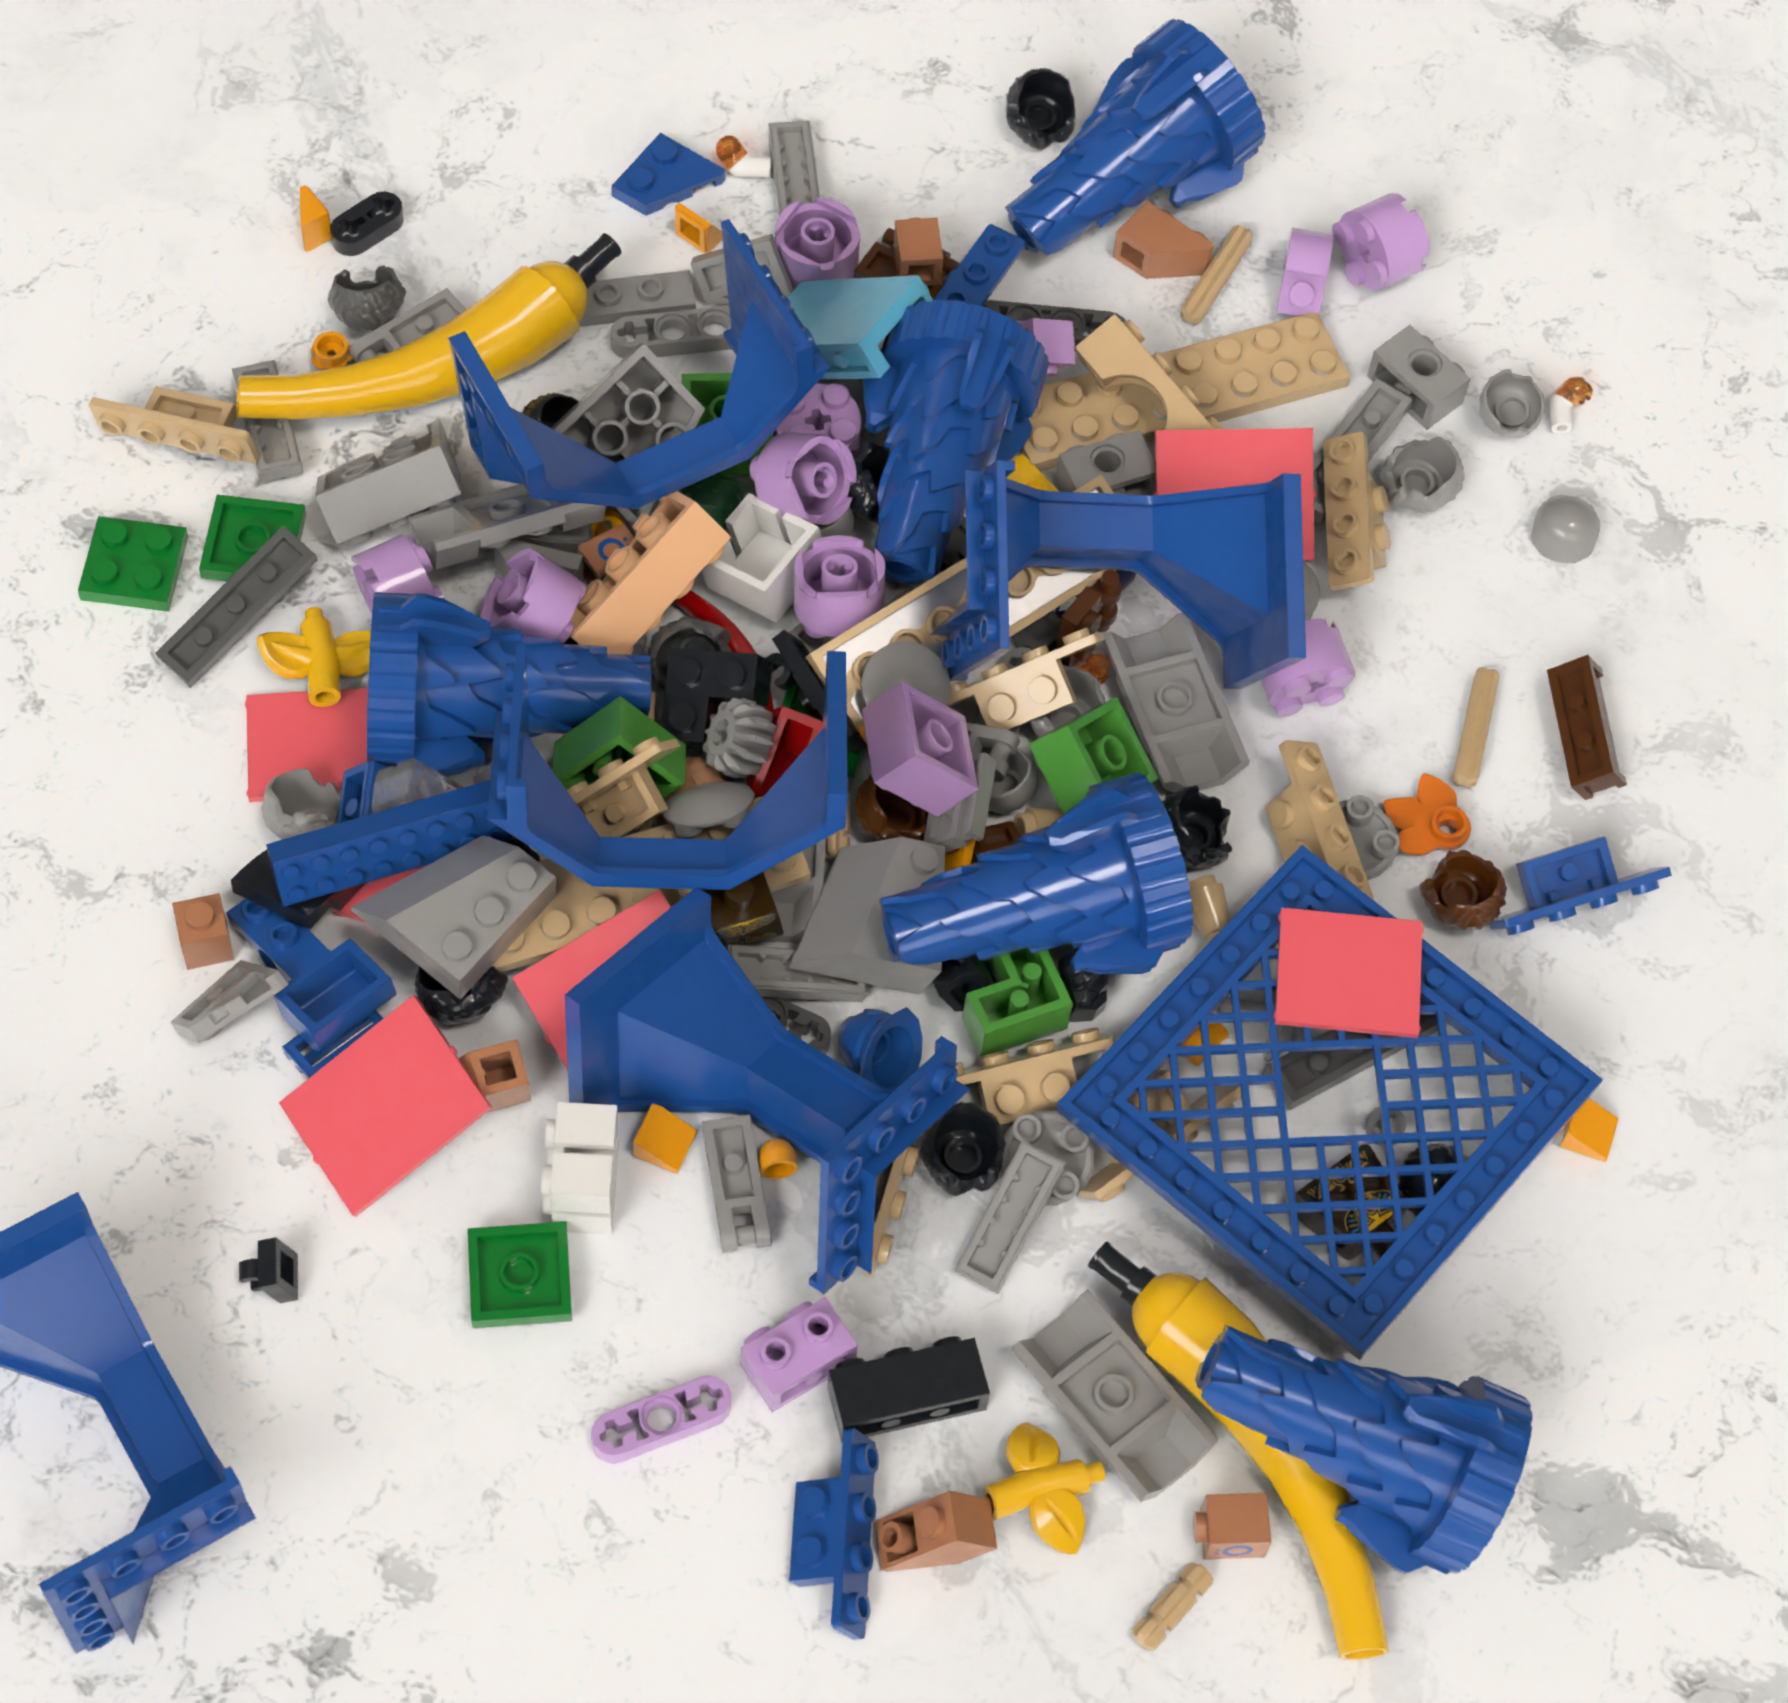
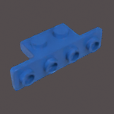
M989 224L956 270L953 269L948 274L942 289L932 299L957 300L983 306L1024 250L1025 241L993 224Z
M1597 837L1515 863L1528 908L1494 918L1493 922L1489 925L1491 930L1506 929L1508 935L1522 933L1534 929L1533 920L1548 916L1550 922L1559 921L1577 915L1575 907L1588 902L1591 909L1618 902L1616 893L1631 889L1632 895H1639L1660 888L1658 880L1672 876L1670 867L1651 868L1618 879L1606 837Z
M855 1428L843 1431L840 1477L796 1482L789 1581L798 1587L834 1583L831 1626L853 1640H860L865 1638L866 1622L870 1617V1602L867 1594L869 1571L873 1566V1552L870 1543L871 1526L876 1516V1503L873 1492L874 1476L879 1467V1455L875 1442Z

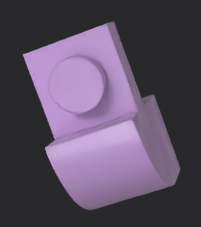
M1291 228L1276 312L1296 316L1310 312L1320 313L1334 235Z

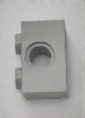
M1408 325L1374 350L1367 377L1373 382L1377 378L1412 398V405L1408 413L1426 430L1463 404L1471 380L1459 364L1447 358L1435 347L1430 338L1421 335L1411 325Z
M1137 430L1127 434L1117 433L1104 441L1087 446H1073L1067 451L1060 453L1055 479L1061 491L1073 492L1102 474L1114 494L1153 495L1155 492V459L1141 431Z

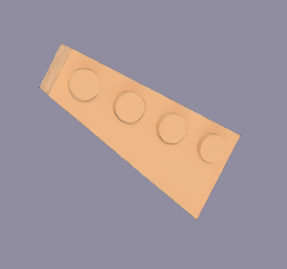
M676 491L658 499L660 504L651 516L642 513L632 526L636 531V536L631 543L621 549H615L608 558L605 572L607 573L602 581L600 579L591 581L588 585L583 599L577 604L575 612L570 619L574 623V628L569 638L576 645L608 647L607 653L631 655L633 645L644 633L652 631L660 624L664 616L663 612L671 603L689 592L694 584V578L705 566L714 563L722 555L724 545L731 536L694 500Z

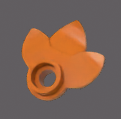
M1425 773L1421 775L1418 783L1417 798L1386 799L1383 802L1384 813L1392 819L1396 830L1400 831L1398 834L1400 839L1399 850L1406 854L1422 856L1433 852L1437 848L1454 850L1462 847L1469 839L1471 823L1465 812L1457 807L1455 791L1448 784L1432 775ZM1449 826L1455 833H1445L1440 830V827Z

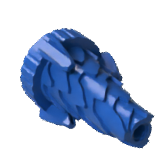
M1170 19L1134 47L1132 58H1126L1110 76L1093 112L1083 123L1077 135L1062 149L1057 158L1031 178L1030 182L1033 185L1005 206V209L1008 211V219L1017 234L1016 236L1025 241L1024 248L1026 250H1031L1034 253L1041 250L1048 256L1065 248L1095 223L1101 228L1126 207H1134L1143 203L1161 188L1165 190L1171 187L1168 200L1175 208H1179L1187 202L1202 200L1235 187L1243 180L1244 163L1259 152L1258 147L1264 143L1263 140L1266 137L1264 132L1266 129L1256 99L1234 64L1202 31L1197 30L1190 23L1187 24L1180 19Z
M940 299L930 302H917L914 306H907L903 317L887 334L880 349L890 368L881 378H863L864 405L867 413L866 430L872 433H879L890 426L884 446L890 448L878 488L879 528L874 553L875 549H877L883 556L885 561V582L893 585L896 582L915 584L922 581L923 578L930 580L939 574L951 532L960 526L966 510L965 470L983 471L996 460L1011 461L1023 448L1032 432L1029 418L1037 409L1048 372V355L1044 353L1045 348L1036 340L1034 334L1024 329L1014 319L987 307L968 304L964 301Z
M374 592L368 679L367 761H376L390 769H396L400 774L410 778L411 784H420L461 774L473 767H484L485 751L477 744L493 742L496 711H503L504 697L513 696V692H506L505 672L506 663H515L517 643H526L530 738L543 733L567 734L574 727H577L619 696L649 716L652 688L651 656L607 653L608 647L561 644L555 639L522 635L521 630L503 626H491V622L445 599L428 594Z
M1141 772L1091 785L1086 797L1063 814L1051 826L1023 834L1012 845L977 854V863L940 873L922 883L920 887L879 899L884 932L893 962L902 961L912 965H928L952 959L960 960L977 955L978 960L982 961L1025 948H1030V952L1034 953L1072 943L1073 948L1079 947L1070 961L1074 973L1087 971L1096 974H1144L1157 966L1163 952L1179 948L1181 944H1184L1191 937L1193 926L1190 886L1177 836L1155 787Z
M1228 1325L1224 1326L1222 1333L1215 1339L1205 1360L1200 1362L1195 1378L1197 1388L1203 1390L1201 1397L1216 1412L1267 1436L1265 1445L1308 1463L1311 1469L1318 1475L1347 1489L1357 1500L1339 1505L1335 1511L1334 1520L1344 1524L1353 1536L1392 1568L1404 1574L1423 1566L1431 1567L1444 1574L1449 1572L1456 1574L1460 1573L1461 1570L1467 1569L1480 1556L1484 1547L1492 1539L1495 1530L1499 1527L1505 1515L1507 1507L1511 1503L1524 1468L1531 1439V1422L1533 1417L1529 1400L1479 1376L1469 1377L1459 1387L1449 1381L1431 1377H1404L1386 1369L1362 1367L1338 1357L1335 1362L1326 1360L1283 1341L1268 1339L1267 1342H1264Z

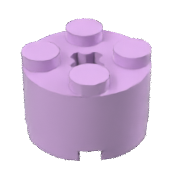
M1389 193L1346 212L1339 222L1333 224L1332 233L1334 239L1341 247L1342 254L1347 263L1345 265V274L1353 286L1357 287L1362 284L1369 290L1379 291L1425 269L1427 264H1422L1423 257L1428 256L1430 251L1428 235L1417 211L1414 209L1408 212L1401 204V202L1406 201L1401 195Z
M815 198V203L802 205L800 200L785 208L778 217L775 243L793 289L801 281L854 279V270L859 265L860 230L856 224V217L848 207L828 198Z
M838 383L829 385L815 384L775 429L773 437L784 432L826 435L840 440L852 452V450L860 447L861 413L858 405L849 396L847 388Z
M784 432L773 437L764 446L760 455L754 457L751 461L750 476L755 481L758 500L779 509L782 517L785 513H789L812 524L828 525L842 517L853 497L847 496L850 483H856V465L849 448L840 440L826 435Z
M399 535L351 557V560L356 564L352 567L355 578L370 612H372L374 592L422 593L445 599L440 588L437 585L432 587L426 572L432 570V565L422 545L416 547L410 535Z
M834 535L813 541L812 548L803 555L802 550L799 552L794 562V611L798 620L804 625V631L808 636L813 638L837 637L884 608L885 561L877 549L873 553L863 547V540L851 536Z
M532 548L523 549L512 556L505 564L511 568L505 578L502 580L495 576L481 605L480 617L491 622V626L510 627L521 630L522 635L555 639L563 644L573 631L574 623L570 619L575 612L577 604L586 593V584Z
M1325 619L1305 620L1306 658L1261 679L1269 703L1275 708L1278 716L1286 717L1299 712L1304 704L1316 701L1319 702L1320 706H1330L1345 697L1343 689L1353 681L1355 670L1337 623L1334 621L1331 627H1329Z

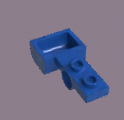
M244 899L226 912L230 924L258 951L266 967L277 969L284 979L288 981L289 985L274 995L278 1008L285 1021L317 1052L397 995L392 979L351 938L330 951L306 927L248 899Z

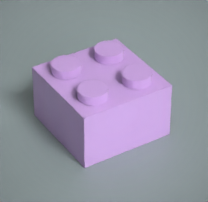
M903 681L862 709L865 726L864 736L868 744L871 762L870 772L874 783L881 789L888 790L909 801L913 806L920 807L937 817L979 790L965 716Z

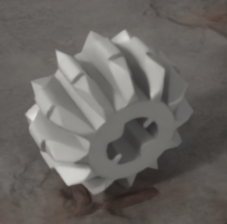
M732 698L729 702H721L718 707V713L711 714L710 716L711 724L709 729L704 731L707 734V741L703 745V751L708 753L706 757L707 764L723 772V775L733 778L740 777L746 779L750 774L758 775L761 770V764L769 762L768 753L770 748L775 746L772 742V736L776 732L777 726L772 723V712L766 710L763 706L757 705L756 702L745 698Z

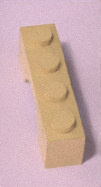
M1114 314L1075 346L1077 358L1105 390L1121 385H1133L1144 388L1154 394L1163 404L1167 413L1165 430L1224 429L1213 416L1206 420L1196 407L1200 405V401L1187 385L1183 384L1179 388L1168 376L1173 371L1165 359L1158 352L1150 355L1141 343L1145 338L1132 321L1127 320L1123 323Z

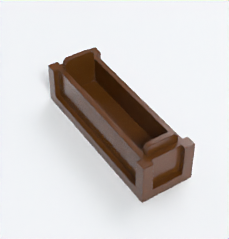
M1585 655L1548 669L1547 674L1571 788L1584 800L1593 798V793L1613 786L1618 788L1627 786L1626 777L1619 771L1600 683V677L1603 676L1602 668L1589 655Z

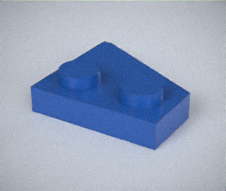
M659 133L611 186L612 197L647 216L664 209L669 203L681 202L693 197V190L710 182L715 187L723 184L726 180V169L666 135Z

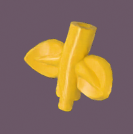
M310 607L305 611V620L300 624L301 636L287 632H266L257 637L259 652L267 666L275 674L285 679L298 680L308 676L309 702L317 707H329L340 700V675L360 677L369 672L371 631L348 632L335 639L331 622L323 617V610L319 607Z
M1028 1422L1021 1423L1012 1431L1005 1446L1006 1457L1016 1474L985 1485L983 1488L984 1498L990 1499L993 1520L1009 1516L1030 1507L1029 1516L1031 1524L1038 1537L1067 1555L1077 1554L1083 1541L1085 1515L1082 1504L1076 1496L1089 1493L1091 1484L1105 1480L1104 1467L1100 1461L1084 1465L1080 1459L1059 1463L1061 1451L1051 1434Z

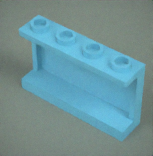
M919 275L801 281L787 297L794 308L795 314L804 328L811 332L816 346L830 366L820 379L881 378L890 368V365L878 348L880 342L900 321L907 306H914L917 302L933 301L928 287L922 282Z

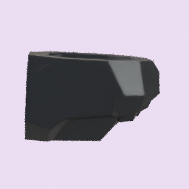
M1074 949L1066 953L1057 962L1056 967L1073 1003L1069 1022L1093 1021L1105 1009L1108 974H1096L1087 971L1074 973L1070 964L1071 959L1078 950Z
M977 955L960 960L942 961L941 973L933 980L938 995L955 1012H960L964 1010L966 993L992 985L993 978L988 971L986 960L980 961Z

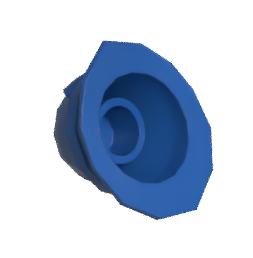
M907 1007L893 1014L878 1009H864L862 1013L849 1016L842 1023L839 1030L838 1045L840 1056L844 1064L851 1071L880 1088L899 1087L919 1069L922 1057L923 1036L919 1019Z

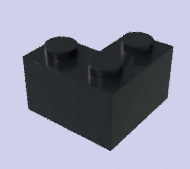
M670 648L661 727L683 742L686 747L703 748L707 741V734L704 731L709 729L711 724L710 716L711 714L718 713V707L721 702H729L732 698H745L756 702L757 705L768 708L773 662L759 654Z

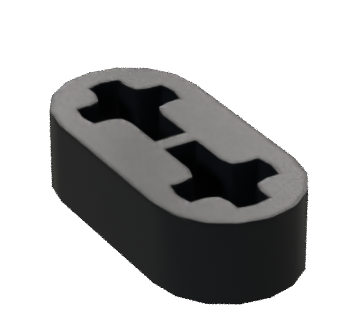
M386 191L377 192L337 216L330 226L334 249L341 255L357 256L398 231L404 222L402 202L399 197Z

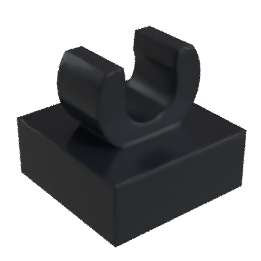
M276 1237L259 1240L258 1259H247L239 1262V1281L241 1283L251 1281L252 1291H263L279 1303L298 1300V1253Z

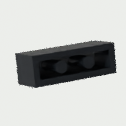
M958 1336L946 1337L934 1342L932 1347L913 1351L911 1347H901L887 1352L884 1358L867 1362L863 1358H851L838 1363L835 1369L829 1370L827 1389L841 1443L843 1442V1431L845 1429L855 1428L865 1436L870 1437L987 1410L990 1396L975 1337L961 1340Z

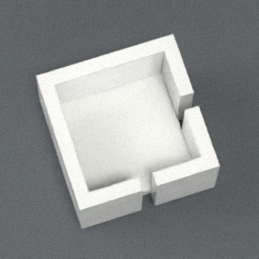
M748 493L725 521L736 552L739 554L738 557H736L729 539L724 545L722 555L711 565L705 566L701 572L709 589L777 623L794 603V562L796 556L801 550L803 555L811 549L812 542L822 538L818 526L789 513H785L782 517L779 509L758 500L757 496Z
M558 1102L556 1120L547 1119L545 1148L548 1149L547 1165H543L541 1179V1195H544L543 1214H551L552 1222L566 1221L567 1232L612 1235L619 1151L617 1105Z

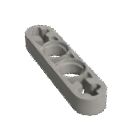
M729 305L622 317L615 321L611 327L612 350L620 358L627 356L638 344L642 343L656 357L731 350V347L724 338V333L721 335H710L704 331V327L710 323H720L727 330L731 329ZM677 327L684 332V335L680 339L669 340L664 338L661 333L666 328ZM648 331H654V340L649 341ZM633 334L635 341L627 342L625 335Z

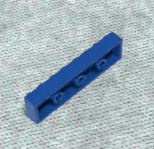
M490 780L266 844L276 888L283 907L429 865L482 835L503 842L513 840L510 833L487 819Z

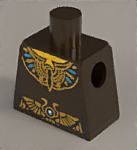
M764 872L730 890L701 889L711 896L712 927L725 948L728 944L747 946L784 934Z
M1370 1145L1359 1146L1361 1167L1383 1166ZM1351 1153L1329 1169L1352 1168ZM1388 1176L1362 1177L1365 1200L1391 1199ZM1354 1178L1328 1179L1330 1201L1356 1200ZM1314 1179L1296 1192V1203L1322 1202L1319 1179ZM1401 1208L1402 1219L1407 1208ZM1392 1209L1366 1210L1369 1233L1395 1232ZM1358 1210L1332 1211L1334 1234L1360 1233ZM1323 1212L1297 1213L1298 1220L1316 1235H1326ZM1394 1242L1370 1243L1372 1250L1381 1258ZM1362 1243L1336 1244V1252L1346 1260H1353L1362 1253Z

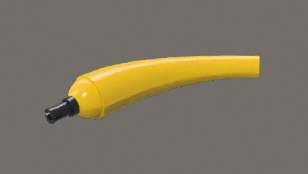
M603 233L579 256H571L565 263L545 261L531 267L522 266L488 295L445 325L395 351L345 367L296 375H239L236 396L237 418L311 419L356 416L417 407L459 395L460 392L448 338L463 331L467 333L496 382L536 363L579 331V323L587 309V289L596 282L595 276L612 260L622 254L621 248L611 236Z
M1106 1241L1092 1257L1088 1267L1094 1269L1122 1292L1120 1297L1133 1306V1326L1140 1341L1147 1348L1145 1355L1182 1385L1231 1433L1273 1485L1304 1540L1325 1593L1340 1658L1345 1660H1361L1388 1653L1389 1648L1376 1582L1366 1547L1352 1535L1344 1524L1334 1520L1337 1507L1351 1502L1347 1490L1318 1475L1311 1469L1308 1463L1265 1445L1267 1436L1216 1412L1201 1397L1203 1390L1197 1388L1195 1378L1200 1362L1205 1360L1209 1349L1218 1335L1222 1333L1225 1325L1264 1342H1267L1255 1324L1206 1277L1199 1280L1191 1275L1180 1272H1167L1156 1276L1145 1266L1141 1269L1112 1247L1111 1243Z

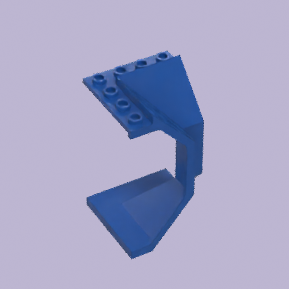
M730 219L721 222L731 329L723 333L725 340L736 355L721 417L615 463L511 408L467 333L463 331L448 338L470 445L489 479L522 484L527 489L531 498L631 509L640 508L750 459L828 371L830 366L816 346L811 332L804 328L795 314L790 300L782 294L774 282L769 268L765 264L759 265L754 258V249L748 236L744 232L739 234Z
M996 460L983 471L965 470L967 599L930 634L947 636V640H944L942 644L941 661L943 662V667L948 668L950 681L968 680L970 672L1010 649L1008 582L1022 569L1028 567L1126 570L1139 574L1218 643L1223 655L1224 689L1244 688L1306 658L1301 474L1283 473L1269 482L1164 495H1127L1038 490L1006 478L1015 471V461Z
M517 643L515 663H506L505 689L506 692H513V696L503 698V711H496L487 819L593 887L694 889L697 887L699 889L730 890L846 827L848 796L846 651H827L823 729L726 840L600 837L530 741L526 643Z
M697 887L565 994L569 1103L617 1105V1112H648L651 1104L654 1103L662 1106L669 1112L750 1114L753 1121L821 1163L817 1271L809 1278V1285L824 1295L838 1281H846L852 1275L856 1266L872 1275L876 1177L970 1090V1088L956 1080L958 1076V1070L956 1069L957 1045L943 1036L935 1041L934 1055L899 1087L880 1088L790 1033L779 1022L715 934L711 923V896Z
M76 1192L0 1232V1367L89 1397L98 1402L151 1497L133 1532L38 1584L77 1654L84 1649L94 1651L107 1645L114 1639L115 1632L122 1628L125 1629L133 1644L154 1576L253 1521L256 1517L246 1500L241 1483L232 1467L230 1466L225 1469L215 1454L155 1347L93 1225L86 1205L79 1193Z

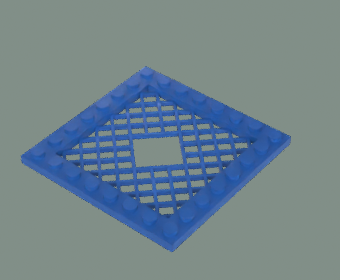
M1301 845L1058 1101L1056 1110L1360 1361L1594 1094L1603 1079L1423 938L1420 1002L1423 1005H1420V1015H1436L1438 1036L1379 1038V1034H1370L1371 1039L1346 1040L1345 1031L1336 1030L1337 1040L1312 1041L1310 1028L1302 1027L1303 1041L1278 1042L1276 1024H1274L1275 1019L1273 1017L1274 1003L1272 990H1276L1277 980H1271L1269 959H1278V949L1273 948L1279 943L1280 921L1278 915L1281 908L1397 919L1309 849ZM1261 962L1263 980L1243 981ZM1264 990L1266 1011L1240 1012L1238 991ZM1230 995L1232 1013L1212 1014ZM1267 1021L1269 1043L1244 1044L1242 1022ZM1233 1023L1236 1044L1210 1045L1208 1024ZM1446 1023L1462 1035H1447ZM1200 1027L1202 1046H1182ZM1473 1044L1476 1066L1451 1067L1448 1045ZM1440 1046L1442 1067L1417 1068L1415 1047ZM1406 1047L1409 1069L1383 1070L1381 1048ZM1372 1049L1383 1134L1289 1138L1279 1052ZM1271 1053L1273 1074L1247 1075L1245 1054ZM1484 1053L1500 1065H1485ZM1237 1054L1239 1076L1213 1077L1211 1055ZM1203 1056L1205 1077L1179 1078L1177 1057ZM1169 1060L1171 1079H1151ZM1512 1074L1515 1096L1490 1097L1487 1075ZM1478 1076L1481 1098L1456 1099L1453 1077ZM1444 1077L1447 1099L1422 1100L1419 1078ZM1410 1079L1413 1100L1387 1101L1385 1080ZM1522 1082L1530 1088L1525 1095H1523ZM1274 1084L1276 1106L1251 1107L1248 1085ZM1240 1086L1242 1108L1216 1109L1214 1087ZM1206 1087L1208 1109L1182 1110L1180 1088ZM1172 1089L1174 1111L1148 1112L1146 1090ZM1137 1093L1140 1111L1130 1103ZM1514 1106L1494 1129L1491 1107ZM1482 1107L1485 1130L1460 1131L1457 1109ZM1448 1109L1451 1131L1426 1132L1423 1110ZM1414 1110L1417 1132L1391 1134L1389 1111ZM1278 1116L1280 1138L1254 1139L1252 1117ZM1244 1118L1246 1140L1220 1141L1218 1119ZM1209 1119L1211 1141L1185 1142L1183 1120ZM1153 1121H1175L1177 1141ZM1484 1140L1464 1163L1461 1141ZM1452 1141L1455 1163L1430 1164L1427 1142ZM1418 1142L1421 1165L1396 1166L1393 1143ZM1384 1144L1387 1166L1361 1167L1358 1145ZM1350 1145L1352 1168L1327 1169L1324 1146ZM1316 1147L1318 1169L1292 1170L1290 1148ZM1281 1148L1284 1171L1258 1172L1255 1149ZM1247 1150L1249 1172L1223 1173L1221 1151ZM1213 1151L1215 1172L1191 1152ZM1455 1173L1434 1197L1431 1174ZM1422 1175L1425 1197L1400 1198L1397 1176ZM1388 1176L1391 1199L1365 1200L1362 1177ZM1354 1178L1356 1200L1330 1201L1328 1179ZM1319 1179L1322 1202L1296 1203L1293 1180ZM1285 1181L1287 1203L1261 1204L1259 1182ZM1250 1182L1252 1202L1228 1183ZM1425 1207L1404 1230L1401 1208ZM1392 1209L1395 1232L1369 1233L1366 1210ZM1358 1210L1360 1233L1334 1234L1332 1211ZM1323 1212L1326 1235L1300 1236L1297 1213ZM1288 1213L1291 1234L1266 1214ZM1394 1242L1373 1266L1370 1243ZM1362 1243L1364 1266L1338 1268L1336 1244ZM1327 1245L1329 1266L1305 1246ZM1364 1276L1355 1287L1343 1278Z

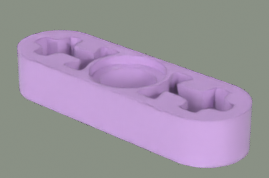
M703 1376L605 1413L595 1421L592 1427L593 1450L605 1462L621 1463L723 1423L729 1416L731 1410L730 1389L718 1377ZM703 1392H708L712 1398L720 1396L717 1400L716 1410L709 1411L705 1405L690 1409L691 1421H684V1409L679 1402L680 1400H686V1408L688 1409L700 1403V1394ZM667 1408L675 1414L676 1423L667 1431H656L649 1426L647 1422L648 1415L654 1409ZM639 1417V1428L644 1439L638 1440L637 1430L622 1437L623 1445L614 1448L611 1441L602 1443L607 1438V1429L615 1428L618 1434H623L633 1430L632 1418Z

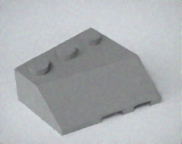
M642 343L638 344L551 429L616 463L694 429L705 408L652 351ZM656 500L637 509L613 508L633 526L642 513L649 515Z
M440 419L427 424L429 433L418 439L414 436L408 437L404 435L392 441L390 445L383 449L384 455L376 458L374 453L365 454L317 478L315 498L337 545L348 541L349 545L359 544L374 535L372 530L387 524L390 525V528H397L409 523V516L414 515L416 512L428 507L433 510L456 502L455 496L461 494V474Z
M482 835L352 906L351 911L461 1000L555 898L556 876L520 847Z
M896 837L841 847L837 852L820 892L819 900L802 933L803 937L797 951L792 956L788 968L921 994L941 973L942 962L928 965H912L902 961L893 962L888 950L879 899L920 887L928 879L943 873L945 867V846L906 837Z

